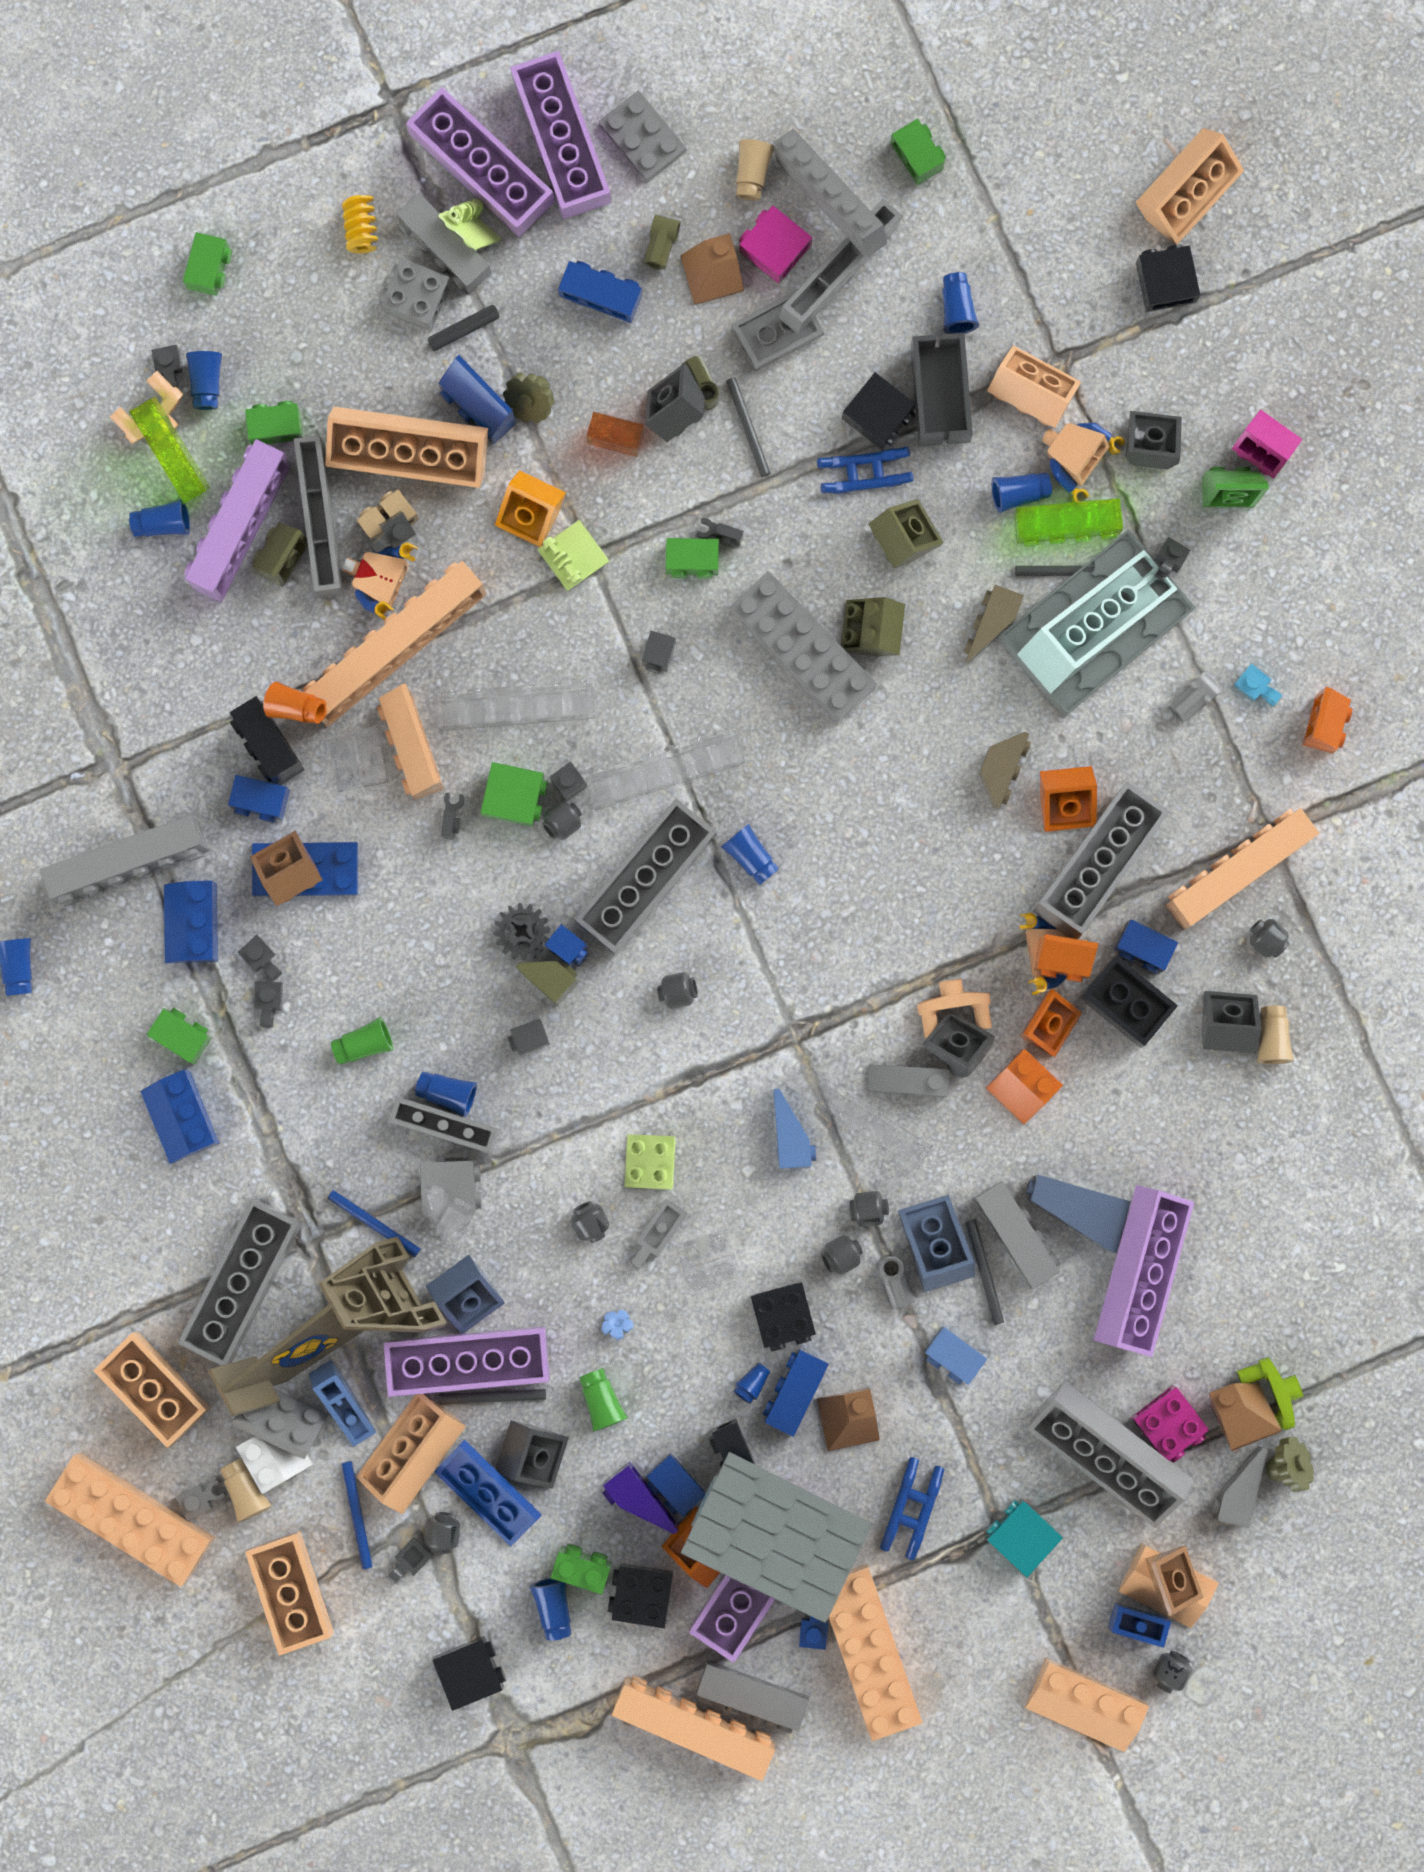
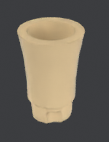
M753 139L739 141L736 196L740 199L748 201L760 200L769 162L774 151L773 145Z
M1272 1005L1261 1007V1034L1257 1063L1286 1064L1294 1062L1286 1006Z
M243 1459L236 1460L220 1469L225 1479L224 1484L230 1495L238 1523L272 1507L264 1493L260 1492Z

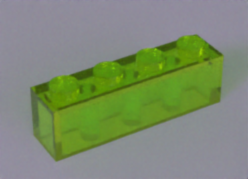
M156 397L129 411L184 504L211 488Z
M1120 498L1017 507L1014 511L1017 544L1023 543L1024 547L1037 546L1039 542L1049 541L1050 544H1062L1065 542V539L1086 542L1091 540V537L1101 536L1103 540L1116 538L1123 530Z

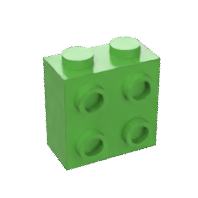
M492 762L481 815L483 817L534 827L535 821L539 822L542 814V806H539L540 796L546 795L548 781L544 780V773Z
M567 1544L566 1547L561 1546L551 1579L603 1594L612 1564L611 1561L607 1560L608 1556L599 1552H593L592 1555L583 1553V1548L573 1544Z

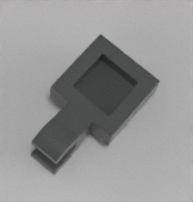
M172 345L152 349L155 372L158 371L173 388H178L176 374L183 372L178 346Z
M399 511L379 524L383 532L372 537L367 542L372 550L378 553L389 543L395 549L415 536L416 533L404 513Z
M707 518L701 519V524L708 526L709 530L706 533L697 531L696 536L699 539H709L712 536H716V539H719V543L728 547H734V544L741 545L743 530L721 523L716 524Z
M1168 537L1155 559L1161 563V566L1154 577L1164 582L1171 570L1178 573L1191 550Z
M446 793L444 796L445 810L441 836L443 839L454 840V834H459L460 818H456V812L463 807L465 798L463 794H460L459 801L456 804L450 803V793Z
M255 935L237 952L255 972L263 968L274 980L282 974L271 961L276 954L258 935Z
M255 981L254 1008L262 1009L260 1026L264 1028H273L274 1009L282 1010V982Z
M413 1537L395 1556L400 1563L387 1577L395 1584L407 1571L414 1576L433 1555Z

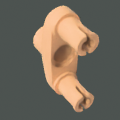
M158 371L146 382L163 398L161 400L162 403L141 424L140 422L137 424L121 407L110 416L126 434L125 437L131 444L144 438L152 431L163 441L179 425L170 414L182 399L183 393L177 387L173 388Z
M962 979L939 982L940 996L917 1004L918 1015H921L925 1038L937 1027V1012L939 1010L967 1005L973 1007L975 1022L978 1027L982 1029L992 1028L989 1004H991L990 993L964 992Z

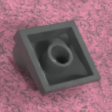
M1130 411L1128 441L1125 453L1127 461L1135 466L1170 469L1178 465L1181 454L1182 417Z
M950 1010L926 1038L923 1046L946 1062L947 1068L952 1075L964 1078L971 1075L985 1058L994 1042L995 1036Z

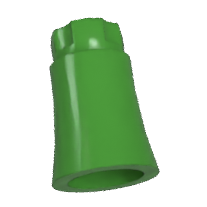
M378 1017L370 1023L342 1035L341 1038L331 1041L334 1057L340 1065L394 1050L389 1030L382 1017Z
M603 1368L579 1377L584 1388L582 1392L590 1413L593 1432L628 1419L614 1393L610 1380H607Z

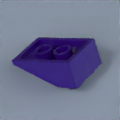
M630 1461L604 1481L603 1487L605 1489H603L602 1493L611 1505L616 1503L619 1508L673 1534L678 1531L679 1524L656 1494L649 1488L646 1481Z

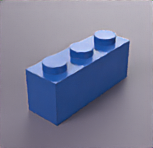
M577 261L576 263L568 262L558 288L559 297L628 323H632L642 298V287H639L637 282L630 279H625L624 281L617 279L613 273L606 270H601L600 272L593 270L590 265L582 261Z
M801 1349L798 1350L797 1354L792 1352L786 1364V1367L790 1369L785 1378L780 1376L774 1391L778 1392L774 1402L768 1401L762 1415L766 1416L764 1422L794 1437L829 1364Z

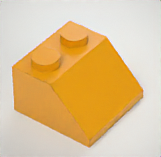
M519 470L507 486L495 526L541 547L559 514L566 492Z

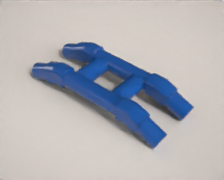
M909 447L850 456L818 458V468L834 469L846 467L848 482L822 483L820 487L821 493L842 494L851 491L895 487L913 482L914 476L912 472L884 477L882 462H891L909 457ZM872 463L874 478L859 480L857 465Z
M910 1457L901 1486L880 1544L881 1550L889 1551L899 1525L914 1529L905 1557L909 1560H915L921 1546L945 1470L940 1466L934 1467L926 1494L911 1489L919 1464V1460L914 1457ZM907 1499L923 1504L918 1519L903 1515Z

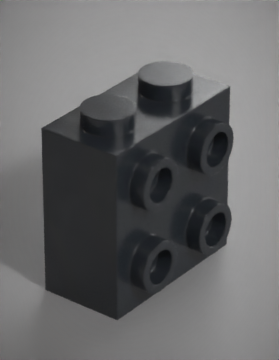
M1175 244L1162 251L1149 249L1143 251L1138 256L1136 267L1146 312L1197 303L1201 294L1190 245L1182 247V244Z
M874 372L844 409L842 420L883 450L887 444L892 446L900 435L897 431L903 424L907 427L916 415L913 412L916 403Z
M802 1282L750 1295L764 1348L770 1347L772 1352L786 1348L785 1343L795 1340L796 1345L812 1341L811 1336L816 1335Z
M737 1419L712 1429V1436L709 1437V1441L714 1453L720 1452L723 1458L720 1461V1467H722L728 1452L755 1464Z
M620 1563L619 1570L614 1569L612 1585L617 1586L615 1597L610 1596L607 1611L612 1613V1620L665 1629L673 1571Z
M485 1636L438 1654L432 1659L452 1711L500 1692L504 1688L503 1682H506L505 1673L501 1666H496L493 1658L496 1656L495 1648L491 1640L486 1641Z

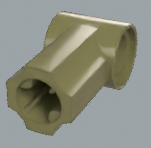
M655 214L651 225V238L644 264L650 268L665 270L672 244H675L678 237L681 221Z
M702 355L687 359L682 364L688 366L701 392L711 391L714 394L712 399L705 400L704 410H711L716 407L719 401L718 387L714 383Z

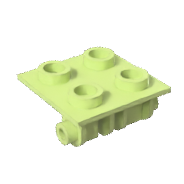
M475 198L471 201L455 205L450 210L438 215L444 221L447 228L455 231L463 238L464 243L468 247L475 250L499 242L502 239L479 218L484 207L479 199Z
M580 520L554 538L548 537L543 541L544 545L537 549L567 591L610 562Z
M627 1134L624 1187L673 1190L675 1136Z

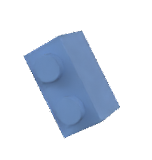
M943 1326L924 1350V1353L928 1355L926 1361L937 1369L941 1365L950 1371L947 1376L959 1385L963 1381L969 1385L987 1360V1358Z

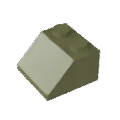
M919 499L890 507L868 523L874 537L878 540L886 554L887 560L892 564L893 568L906 565L944 543Z
M279 522L276 528L272 527L269 530L265 539L267 543L262 550L259 549L255 553L252 567L256 573L283 587L306 550L308 543L302 531Z
M557 961L527 962L516 965L518 971L557 1006L578 984L575 978L578 975L577 972L566 962L562 965Z

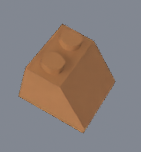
M296 831L250 856L263 887L276 906L290 901L294 896L314 887L323 880Z

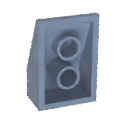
M949 1195L898 1210L924 1292L975 1277V1263Z

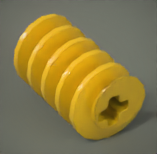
M354 195L342 203V209L344 210L343 219L346 221L344 229L347 231L345 239L348 241L346 249L349 252L362 254L377 250V247L371 244L377 242L378 237L370 235L377 231V227L369 225L376 221V217L368 215L374 212L375 208L374 206L367 205L374 201L373 196Z

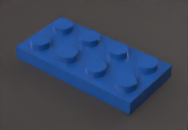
M358 842L303 843L323 880L296 896L358 895ZM252 843V855L273 843ZM252 863V896H269Z
M465 1439L434 1471L510 1547L542 1515Z

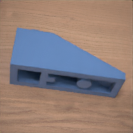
M774 1089L779 1169L811 1167V1161H816L815 1145H810V1139L780 1089Z
M332 1360L309 1373L312 1389L353 1447L376 1433L375 1428L345 1378Z

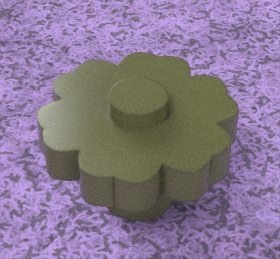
M519 372L507 381V388L503 392L505 403L510 408H513L515 417L520 418L524 422L532 420L535 423H540L551 414V407L555 404V400L549 383L544 377L536 376L533 373L526 377L525 374Z
M1297 1437L1280 1439L1279 1446L1275 1447L1276 1454L1266 1462L1268 1477L1272 1481L1283 1482L1285 1486L1290 1487L1292 1492L1308 1490L1309 1483L1314 1481V1468L1310 1463V1453L1304 1443H1299Z

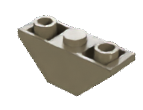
M1027 732L990 746L979 776L995 809H999L1001 804L1006 805L1012 790H1009L1008 786L1011 779L1017 780L1022 767L1017 765L1020 756L1026 757L1031 742L1027 741L1029 737Z

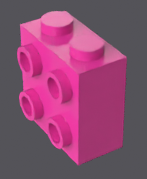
M772 205L768 211L763 210L755 221L757 224L751 231L747 229L739 239V252L780 284L812 246L813 237Z
M1260 409L1231 449L1241 459L1248 460L1258 467L1262 474L1274 479L1303 439Z
M1173 1385L1130 1417L1152 1447L1167 1460H1171L1172 1463L1184 1456L1185 1452L1183 1450L1189 1445L1196 1446L1206 1438L1205 1433L1209 1431L1179 1389Z

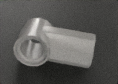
M1204 671L1168 708L1178 720L1184 723L1203 705L1206 706L1222 689Z
M892 1255L883 1256L878 1261L877 1269L881 1275L892 1310L914 1303L902 1262ZM888 1261H895L897 1264V1270L892 1275H887L884 1272V1265Z

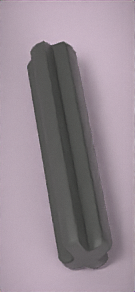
M490 305L428 337V343L433 351H437L497 320L500 317L499 312L494 305Z

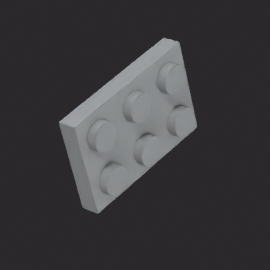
M639 90L599 120V126L647 183L687 152L685 145Z
M797 290L732 323V329L756 371L824 336V331L816 316L799 335L779 319L782 306Z
M274 1389L280 1399L278 1403L234 1417L233 1426L305 1459L324 1426L328 1414Z

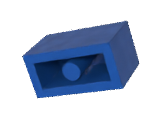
M235 775L228 806L234 809L235 814L249 817L250 813L260 815L259 819L266 822L274 823L275 819L283 821L290 790L286 786Z
M1130 919L1127 921L1114 950L1119 952L1118 956L1123 960L1131 963L1133 960H1136L1143 964L1142 968L1156 974L1157 971L1162 973L1166 970L1179 942Z
M562 924L545 944L551 953L561 961L566 962L571 968L575 965L580 967L588 957L586 943Z
M672 1453L665 1457L646 1476L649 1479L646 1484L656 1495L661 1493L667 1499L664 1504L674 1515L679 1513L683 1517L706 1494L704 1489Z
M1115 1602L1108 1629L1112 1633L1164 1648L1171 1621L1167 1617Z

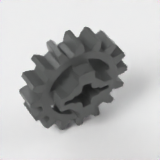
M518 903L517 910L508 906L509 913L507 915L500 912V916L503 918L502 922L495 921L494 923L500 928L498 931L493 932L494 936L500 937L496 945H504L502 953L507 954L511 951V958L514 960L518 954L521 955L523 961H526L527 954H531L533 958H536L535 950L539 949L543 952L545 949L541 944L549 940L545 933L551 932V928L544 927V924L548 922L547 917L540 919L542 911L538 909L535 913L532 912V904H529L527 909H523L522 903ZM517 915H528L525 920L513 918ZM536 923H538L540 928V934L538 939L534 936L533 928L536 926ZM513 924L521 928L527 926L526 931L531 940L522 935L518 938V932ZM506 925L511 928V936L508 938V941L505 938ZM528 943L531 946L526 949L516 948L519 944Z

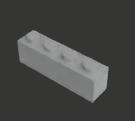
M420 193L414 196L396 213L399 220L397 225L407 236L411 234L417 240L415 242L417 247L424 254L429 252L435 258L433 263L441 272L446 270L452 276L451 282L460 291L464 288L470 294L492 274L490 265L473 248L468 247L464 243L463 238L455 231L446 227L444 221L438 216L439 213Z
M397 1096L388 1121L489 1154L493 1153L500 1131L499 1128Z
M1000 1181L975 1197L974 1200L1029 1287L1035 1289L1060 1273L1057 1268L1060 1262L1053 1251L1048 1253L1043 1243L1046 1240L1038 1228L1033 1230L1028 1222L1032 1218L1024 1206L1019 1208L1014 1200L1018 1196L1010 1183L1005 1185L1003 1181Z
M709 1660L706 1662L696 1695L701 1697L700 1701L715 1706L717 1702L725 1705V1710L731 1713L741 1715V1712L752 1715V1720L762 1724H766L767 1721L777 1724V1729L787 1733H792V1730L799 1732L809 1703V1696Z

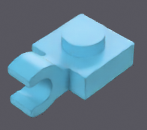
M1250 664L1234 684L1236 688L1253 701L1260 696L1273 707L1282 697L1277 690L1267 686L1272 679L1253 664Z

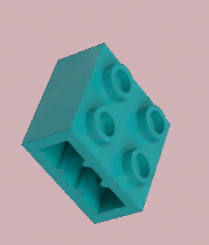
M1020 1498L1018 1502L1014 1499L1005 1508L1004 1512L1006 1515L1000 1521L996 1519L986 1529L988 1535L985 1538L1028 1578L1063 1537Z

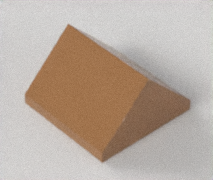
M1186 1546L1145 1558L1162 1609L1168 1616L1180 1612L1203 1598Z

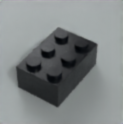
M257 696L229 712L233 718L230 721L231 726L241 739L245 738L247 740L243 745L255 761H260L261 764L257 767L269 783L273 781L277 785H282L305 770L274 719L265 715L263 702Z
M1117 955L1110 959L1079 997L1139 1048L1145 1047L1178 1007L1176 1003Z

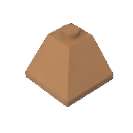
M730 233L704 240L680 255L694 305L744 291L738 259Z
M1233 1383L1209 1393L1210 1406L1231 1451L1281 1432V1428L1259 1383Z
M869 1387L817 1398L828 1451L880 1440Z

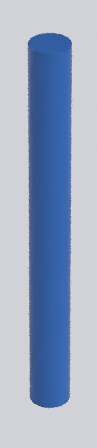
M333 1190L327 1199L385 1238L398 1237L406 1252L413 1257H416L420 1252L421 1248Z
M352 1461L341 1463L361 1566L362 1569H368L373 1566Z

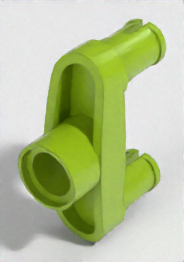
M1269 1357L1258 1360L1259 1363L1236 1371L1240 1383H1252L1263 1378L1268 1380L1279 1409L1277 1411L1278 1414H1275V1418L1280 1428L1284 1429V1431L1295 1428L1291 1401L1304 1397L1296 1375L1282 1379Z

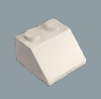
M256 1436L236 1447L262 1494L313 1465L308 1454L305 1459H302Z

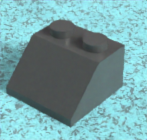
M682 364L647 391L645 425L666 442L675 436L681 435L688 426L699 422L704 415L705 397L686 364Z
M1205 991L1201 1029L1203 1049L1256 1054L1261 1034L1257 995Z
M511 1420L495 1470L500 1475L514 1481L553 1489L569 1437L530 1424Z

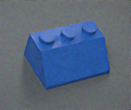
M460 355L455 357L438 382L441 389L439 394L449 405L453 402L459 408L457 413L466 423L471 421L475 426L488 428V440L494 445L516 425L513 410Z
M183 881L164 885L165 963L218 962L217 883L214 881Z
M184 1069L140 1091L170 1164L220 1144L189 1070Z

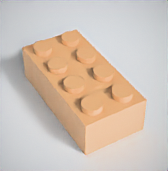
M138 1331L131 1333L93 1370L167 1448L173 1446L211 1409L209 1404Z
M301 1531L260 1544L245 1551L278 1655L280 1656L331 1638L334 1630Z

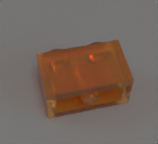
M593 411L586 436L587 443L638 457L644 436V425Z

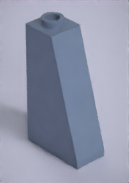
M1035 1175L1034 1179L1030 1178L1026 1189V1194L1030 1195V1202L1105 1250L1117 1253L1131 1201L1041 1175Z

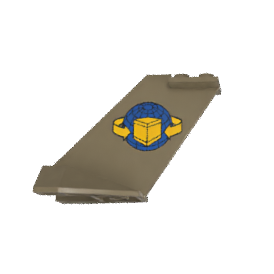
M398 1237L375 1242L321 1281L319 1286L329 1304L260 1359L254 1356L209 1370V1374L232 1416L278 1403L280 1399L273 1386L289 1381L365 1330L427 1332L446 1326L447 1322L435 1301L422 1305L402 1269L410 1257Z

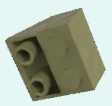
M886 597L846 600L841 647L847 653L872 656L900 655L905 604Z

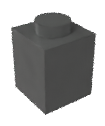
M650 631L642 658V665L646 666L647 671L661 674V671L668 672L676 645V638Z
M569 762L550 776L551 782L566 802L587 788V783L572 762Z
M541 1019L510 1029L512 1036L508 1037V1041L512 1051H518L520 1056L550 1045Z

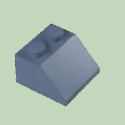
M467 1255L426 1285L436 1305L461 1334L505 1303L470 1255Z

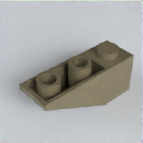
M994 585L992 592L986 591L981 604L986 606L983 616L978 614L972 629L977 630L974 640L969 638L963 652L968 654L965 662L970 663L1014 623L1024 595L998 585Z

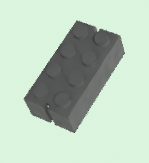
M965 333L941 334L939 347H935L936 335L913 336L911 341V358L918 446L942 445L945 439H947V444L970 443L973 431Z

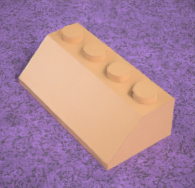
M1202 128L1135 203L1152 226L1173 244H1178L1244 172V169L1223 134Z
M406 683L379 697L381 705L377 706L381 721H387L389 730L385 731L389 745H395L397 755L393 757L398 771L401 769L404 771L406 779L402 780L405 792L407 795L411 794L414 800L442 791L444 787L411 691Z
M425 1393L415 1394L359 1471L356 1478L382 1504L403 1514L466 1426Z
M1045 1658L1025 1708L1125 1752L1138 1734L1149 1706L1139 1698Z

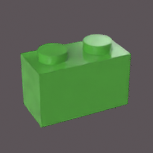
M918 118L892 133L890 141L893 149L917 185L944 169L946 159L942 148L939 145L935 146L931 140L932 134L926 124L922 125Z
M198 232L195 233L183 278L187 289L214 296L218 295L219 288L222 289L225 283L226 276L223 273L225 264H229L232 257V249H230L226 239Z
M281 401L277 403V406L267 407L266 404H256L252 406V409H245L248 439L251 445H253L256 439L268 445L292 442L294 438L303 437L301 410L297 403Z
M666 538V574L676 579L687 578V575H697L699 579H712L713 575H718L719 539Z
M174 1007L171 1011L163 1008L146 1035L189 1063L196 1064L212 1037L206 1034L208 1029L196 1021L193 1025L184 1020L186 1015Z

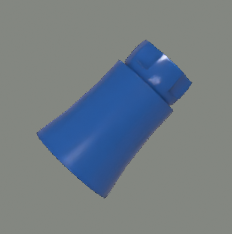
M956 272L945 275L943 277L944 286L942 289L944 301L943 331L948 334L969 333L979 327V322L975 313L971 287L968 284L966 273Z
M192 351L186 353L193 409H218L222 353L214 351Z
M1048 473L993 477L991 481L993 501L998 513L1021 505L1039 502L1040 499L1049 498L1052 494V485Z
M184 499L155 507L142 508L141 511L129 513L130 529L134 537L190 534V517Z
M749 824L721 846L744 868L750 877L753 875V878L759 885L779 870L777 865L771 860L773 858L762 846Z
M31 938L0 941V968L2 981L5 984L6 996L32 993L30 982L32 980L30 961Z
M422 1072L416 1084L415 1095L425 1098L428 1102L450 1109L463 1117H467L475 1099L477 1082L454 1079L436 1073L433 1075L428 1072Z
M548 1578L531 1584L529 1587L536 1602L546 1640L556 1641L571 1636L569 1624L571 1619L568 1610L566 1583Z

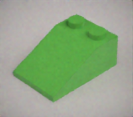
M1212 467L1202 476L1203 507L1254 508L1269 489V484L1259 471H1251L1250 467H1238L1235 471H1225L1224 467Z

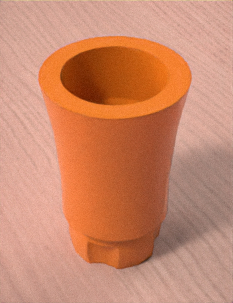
M276 681L266 691L263 708L265 715L269 718H284L304 723L319 724L326 716L327 702L313 694L293 689Z

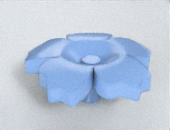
M619 1310L617 1315L615 1311L607 1312L603 1316L605 1321L602 1323L601 1331L604 1335L610 1333L611 1337L619 1340L624 1337L623 1331L628 1333L633 1329L634 1323L629 1320L627 1311Z

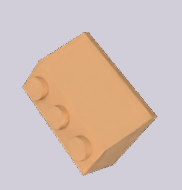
M1013 345L1000 364L987 392L993 394L996 399L1006 401L1015 406L1018 411L1034 416L1042 424L1056 428L1081 381Z
M1141 1543L1118 1591L1168 1616L1162 1609L1145 1558L1160 1554L1161 1552ZM1195 1569L1194 1572L1203 1598L1180 1612L1168 1616L1189 1628H1192L1206 1610L1219 1584L1214 1579Z

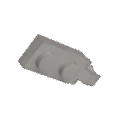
M665 1199L637 1239L633 1249L638 1251L631 1264L640 1269L647 1258L653 1262L688 1213L668 1199Z

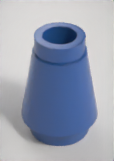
M757 1363L755 1367L735 1384L737 1387L733 1392L742 1400L751 1404L753 1400H757L770 1371L762 1364Z

